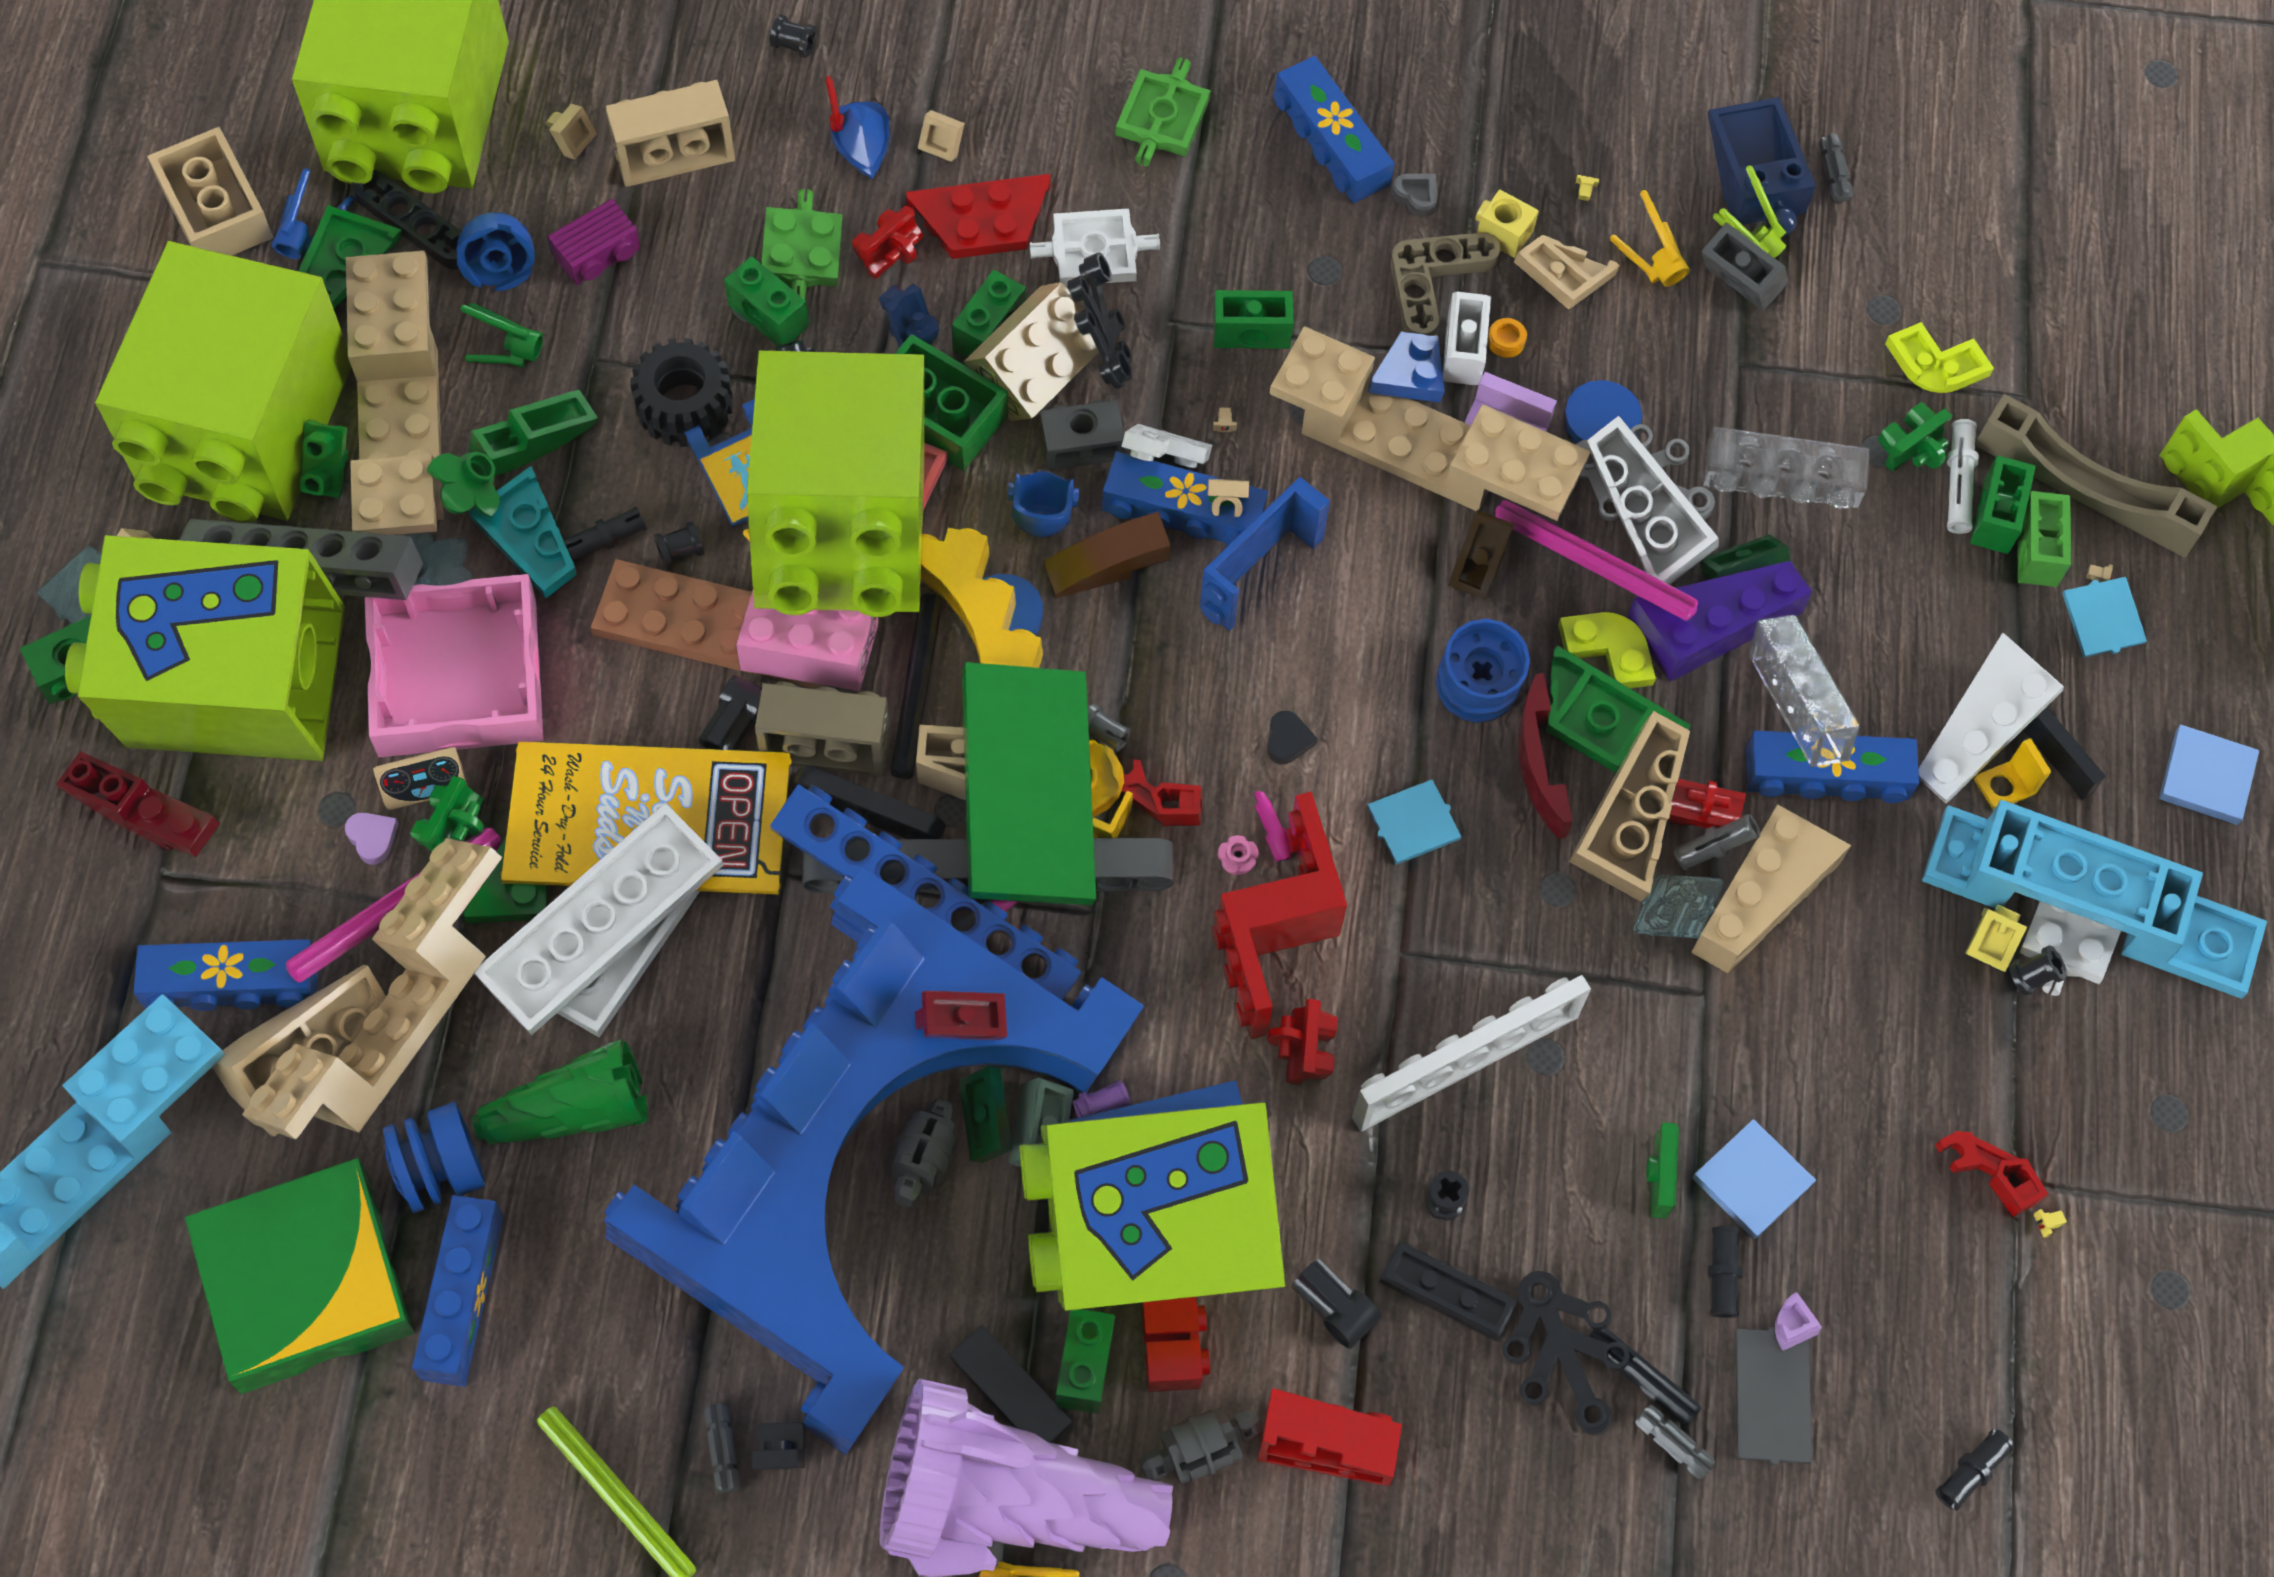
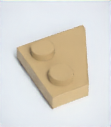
M1541 235L1520 250L1514 261L1515 264L1567 309L1574 307L1616 276L1620 267L1617 262L1609 260L1606 266L1585 257L1588 251L1574 246H1565L1560 241L1545 235Z

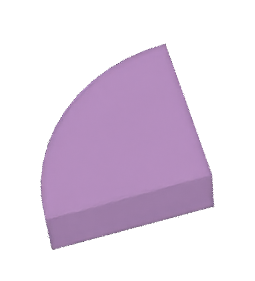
M1797 1292L1785 1300L1775 1321V1334L1782 1351L1818 1335L1822 1328Z

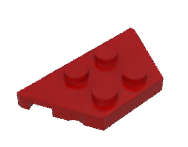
M1050 174L909 191L906 192L907 205L918 212L924 220L925 227L934 237L941 241L943 249L952 259L1026 250L1033 235V227L1040 217L1045 195L1047 192L1049 193L1051 177Z

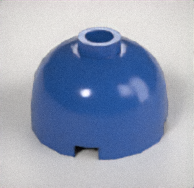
M487 212L477 215L463 227L457 241V265L462 276L472 285L481 288V284L486 286L496 285L494 291H504L519 286L529 278L532 272L531 267L535 262L534 244L528 229L515 217L503 212Z

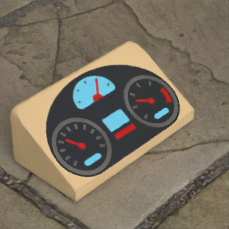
M455 747L373 768L387 810L430 801L429 796L435 785H448L453 776L463 778L466 781L463 766Z

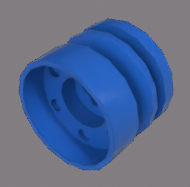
M1486 618L1469 621L1459 627L1448 640L1438 666L1435 683L1439 699L1448 711L1462 720L1482 723L1498 719L1506 714L1515 703L1528 675L1530 657L1527 644L1515 629L1501 621ZM1480 676H1483V677H1484V678L1479 679L1478 681L1475 680V679L1479 678Z
M456 1101L427 1112L430 1131L426 1133H421L412 1117L405 1119V1128L409 1138L407 1140H402L395 1124L383 1127L386 1148L385 1157L398 1192L408 1202L413 1213L425 1209L421 1193L422 1189L427 1188L434 1205L442 1203L440 1183L448 1180L457 1196L486 1187L476 1150Z

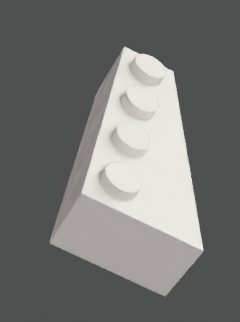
M1619 416L1587 440L1593 461L1644 572L1670 585L1719 547L1717 535Z

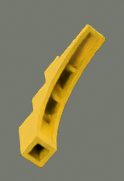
M948 528L944 541H939L936 537L929 534H922L921 580L944 598L963 621L976 646L980 663L1039 668L1043 657L1041 637H1037L1032 632L1024 629L1009 631L1016 606L1014 586L1008 585L1005 581L996 578L982 579L990 555L987 536L971 528H962L960 530Z

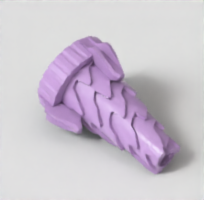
M918 1379L913 1386L900 1422L891 1456L881 1510L879 1542L881 1547L888 1551V1554L908 1558L919 1576L942 1577L972 1574L982 1570L994 1571L997 1559L987 1548V1546L992 1547L993 1541L1034 1548V1543H1040L1077 1552H1083L1085 1546L1131 1552L1146 1551L1154 1546H1166L1170 1535L1172 1484L1136 1477L1133 1472L1118 1465L1077 1456L1078 1449L1050 1443L1034 1433L1000 1424L994 1420L993 1415L985 1414L975 1406L968 1404V1394L965 1388L925 1379Z

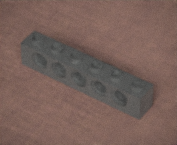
M190 519L179 539L182 541L309 549L338 595L407 600L423 566L411 536L398 534L387 535L361 531L349 532Z

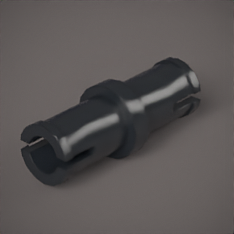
M635 506L633 509L609 520L603 521L602 518L596 520L595 526L568 538H563L573 562H576L578 559L605 547L608 550L615 548L614 543L645 531L647 528L638 508Z
M1716 1226L1712 1228V1265L1708 1266V1277L1712 1278L1710 1315L1717 1318L1739 1317L1738 1279L1743 1278V1268L1739 1266L1740 1229L1731 1226Z
M1992 1429L1971 1454L1964 1453L1958 1460L1959 1467L1935 1490L1939 1500L1948 1508L1958 1511L1964 1501L1979 1485L1986 1486L1993 1478L1991 1472L2015 1449L2012 1440L2002 1431Z

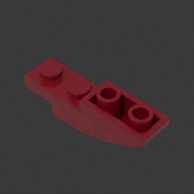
M81 751L56 783L59 789L124 828L170 851L176 848L195 858L220 825L213 815L150 788L143 779Z

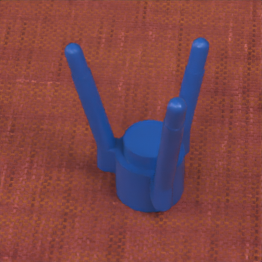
M308 168L303 169L294 196H287L278 232L272 242V247L275 251L291 259H300L303 252L307 253L315 235L314 233L310 237L308 234L309 227L296 219L310 175ZM348 196L337 208L347 211L355 201L354 196Z

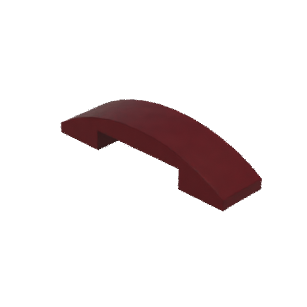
M1544 673L1535 675L1531 683L1521 714L1518 733L1520 768L1528 794L1542 820L1558 838H1567L1573 819L1566 784L1549 785L1538 729L1539 727L1546 726L1551 711Z

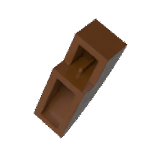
M1155 512L1087 537L1043 561V565L1056 599L1130 579L1131 571L1169 561L1171 545L1159 512Z

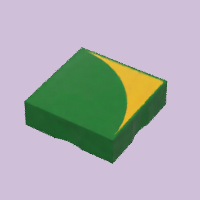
M359 1158L185 1217L228 1381L241 1395L304 1373L323 1361L340 1356L355 1355L415 1334L399 1277L387 1255L384 1236L385 1229L369 1174Z

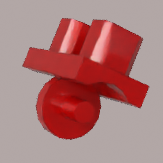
M905 205L898 212L887 209L879 216L877 222L879 229L875 233L869 235L868 233L861 232L852 240L856 256L864 262L867 272L871 277L877 279L899 259L904 263L910 264L917 258V253L913 246L924 236L915 222V212L912 208Z
M1678 778L1668 820L1671 823L1684 826L1690 824L1703 828H1710L1712 826L1722 827L1741 818L1746 793L1719 788L1715 781L1708 780L1707 784H1701Z
M1309 998L1306 1000V1006L1292 1010V1016H1282L1280 1027L1272 1028L1268 1031V1043L1279 1047L1278 1058L1288 1060L1287 1083L1298 1085L1307 1078L1324 1080L1334 1072L1335 1057L1331 1053L1318 1051L1317 1043L1318 1040L1329 1042L1335 1037L1338 1017L1321 1011V1001Z

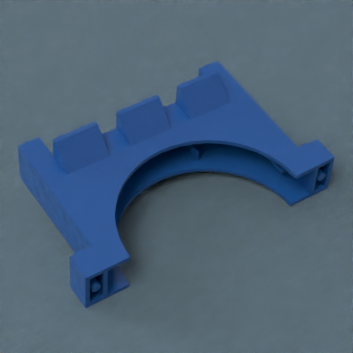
M861 867L854 877L847 874L833 894L835 898L830 905V908L835 911L830 924L857 942L856 947L858 948L852 957L854 959L851 963L846 959L831 980L833 984L828 990L829 996L824 1002L826 1005L824 1009L817 1006L803 1026L804 1031L800 1033L795 1030L781 1050L783 1054L778 1061L780 1064L778 1068L775 1069L769 1066L755 1087L757 1091L753 1096L755 1100L750 1107L752 1110L749 1115L744 1112L740 1113L727 1133L729 1136L726 1142L718 1138L704 1158L706 1163L702 1168L704 1172L700 1179L692 1175L677 1197L679 1201L675 1206L677 1207L676 1212L634 1184L627 1194L619 1191L604 1212L607 1215L604 1219V1222L607 1224L605 1236L607 1240L817 1381V1384L800 1409L807 1414L802 1424L807 1430L844 1455L850 1450L904 1369L900 1363L883 1351L854 1317L842 1296L828 1254L825 1233V1202L828 1181L835 1158L849 1135L864 1117L894 1092L916 1080L954 1068L978 1065L1020 1068L1046 1075L1067 1084L1080 1093H1086L1144 1007L1143 1004L1102 977L1094 988L1086 984L1071 1007L864 867ZM950 991L1005 994L1007 1037L1001 1040L925 1038L924 1029L916 1030L915 1011L922 1008L921 992Z

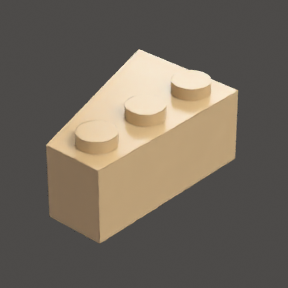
M920 725L916 758L918 783L966 801L964 727Z

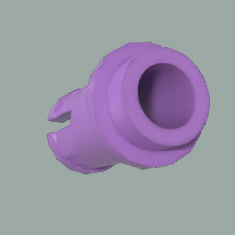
M1121 1080L1089 1094L1082 1092L1079 1094L1078 1099L1073 1100V1106L1078 1118L1131 1105L1129 1094Z

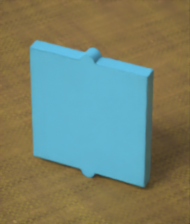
M2126 577L2100 583L2097 580H2093L2087 586L2062 592L2083 658L2106 652L2115 655L2120 649L2147 642Z
M1433 780L1426 781L1367 805V809L1378 829L1377 838L1384 841L1395 865L1461 839V835L1450 815L1451 806L1444 803Z

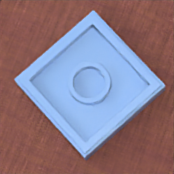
M2180 724L2175 731L2159 799L2239 825L2244 817L2259 750Z
M1754 1119L1692 1177L1754 1240L1816 1181Z

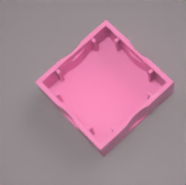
M529 574L471 579L462 583L445 586L413 585L407 600L365 597L366 642L371 658V672L368 681L369 737L378 757L429 753L450 747H455L458 750L518 744V741H544L536 596Z

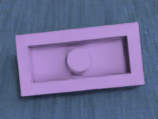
M1484 372L1478 386L1475 401L1464 423L1471 425L1481 405L1484 404L1536 428L1547 431L1557 400Z

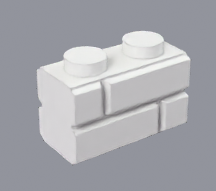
M1466 292L1452 293L1447 316L1442 372L1443 381L1479 385L1486 362L1490 296Z

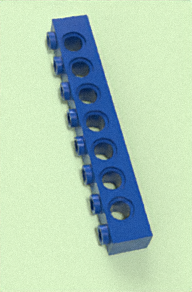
M799 784L771 823L770 827L773 832L842 878L847 874L854 877L860 868L864 867L882 879V871L887 865L892 863L901 865L905 869V876L900 883L891 885L916 903L917 894L922 888H936L941 894L938 904L932 908L925 909L950 926H952L951 920L956 912L960 910L972 912L976 917L975 925L968 931L959 932L988 950L986 946L987 940L991 935L995 933L1007 935L1011 940L1010 949L1003 955L995 956L1024 974L1022 964L1027 958L1031 956L1040 957L1046 963V972L1039 978L1029 979L1062 1001L1065 1000L1082 972L1075 967L1079 962L1075 957L1059 947L1053 953L1040 944L1043 937L1024 924L1018 930L1005 921L1008 914L990 901H987L982 906L972 898H968V887L953 877L947 883L934 874L938 868L933 863L916 854L914 859H911L899 851L903 844L891 835L881 831L876 836L864 828L868 821L849 808H846L842 813L831 806L829 803L833 798L814 785H811L808 790ZM821 817L830 818L835 823L832 834L825 838L816 837L811 831L813 823ZM857 840L865 841L870 846L868 856L861 861H853L846 855L848 846Z

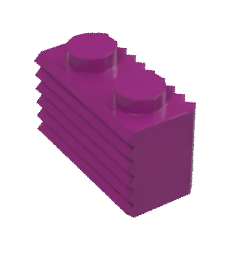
M612 198L547 236L551 254L576 285H580L582 281L596 279L608 266H612L614 262L628 260L640 248L635 225L632 224L631 220L627 218L626 214L623 213L622 209L619 208Z

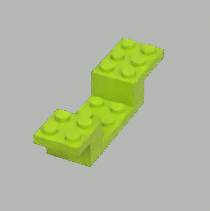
M2197 409L2184 416L2159 455L2164 461L2166 468L2180 479L2189 492L2214 504L2217 508L2245 493L2250 498L2254 508L2261 511L2274 526L2273 433L2257 417L2221 438Z

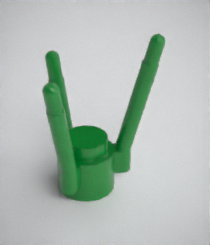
M471 302L468 306L461 305V312L507 332L504 349L510 351L511 354H468L464 357L466 362L511 364L523 368L526 360L535 362L538 359L543 345V333L525 328Z

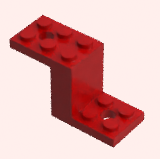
M1312 791L1295 796L1293 811L1288 812L1290 828L1285 829L1290 852H1297L1301 864L1297 866L1298 876L1223 893L1220 897L1219 910H1214L1216 923L1215 926H1212L1214 943L1218 951L1224 949L1227 964H1223L1225 980L1229 989H1236L1239 1001L1234 1003L1236 1017L1240 1027L1247 1026L1250 1039L1267 1036L1272 1012V1003L1257 956L1338 937L1341 934L1347 902Z

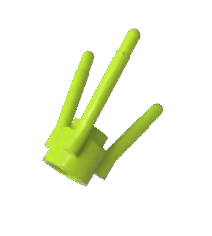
M1749 165L1746 167L1747 174L1771 227L1767 229L1763 224L1750 233L1724 208L1720 209L1719 213H1714L1713 219L1722 227L1727 222L1761 249L1776 258L1786 247L1780 239L1786 231L1778 223L1754 168Z

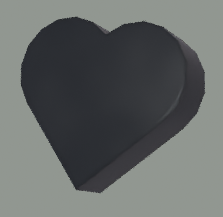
M1280 711L1270 721V738L1267 745V754L1277 764H1289L1317 744L1318 738L1295 713Z

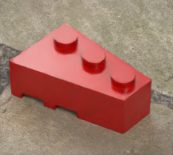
M1272 1388L1266 1407L1257 1461L1389 1487L1394 1478L1402 1424L1393 1422L1392 1417L1377 1412L1364 1414L1340 1405L1328 1404Z

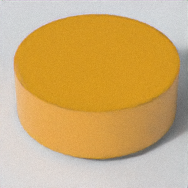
M1499 319L1489 329L1488 347L1497 356L1504 358L1515 357L1525 347L1527 331L1515 319Z

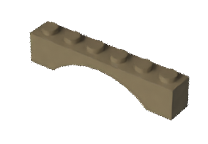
M2003 394L1975 443L1976 447L1994 457L1999 455L2035 465L2034 478L2066 495H2070L2071 498L2186 558L2200 538L2217 508L2214 504L2181 487L2160 486L2141 482L2097 464L2065 442L2048 425L2038 411L2006 394Z

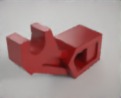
M1133 761V770L1129 774H1124V785L1120 796L1124 798L1127 791L1133 793L1132 804L1161 822L1162 826H1201L1203 794L1200 785L1162 782L1155 788L1147 782L1141 761ZM1165 800L1169 802L1179 801V808L1169 809L1165 807L1163 809L1162 803Z
M1955 1131L1939 1140L1935 1145L1939 1153L1949 1148L1955 1149L1959 1153L1960 1159H1957L1949 1166L1952 1173L1979 1169L1991 1175L1990 1187L2013 1217L2039 1204L2048 1195L2027 1158L2020 1159L1973 1136L1972 1132ZM2015 1173L2014 1176L2019 1179L2021 1185L2014 1188L2005 1174Z

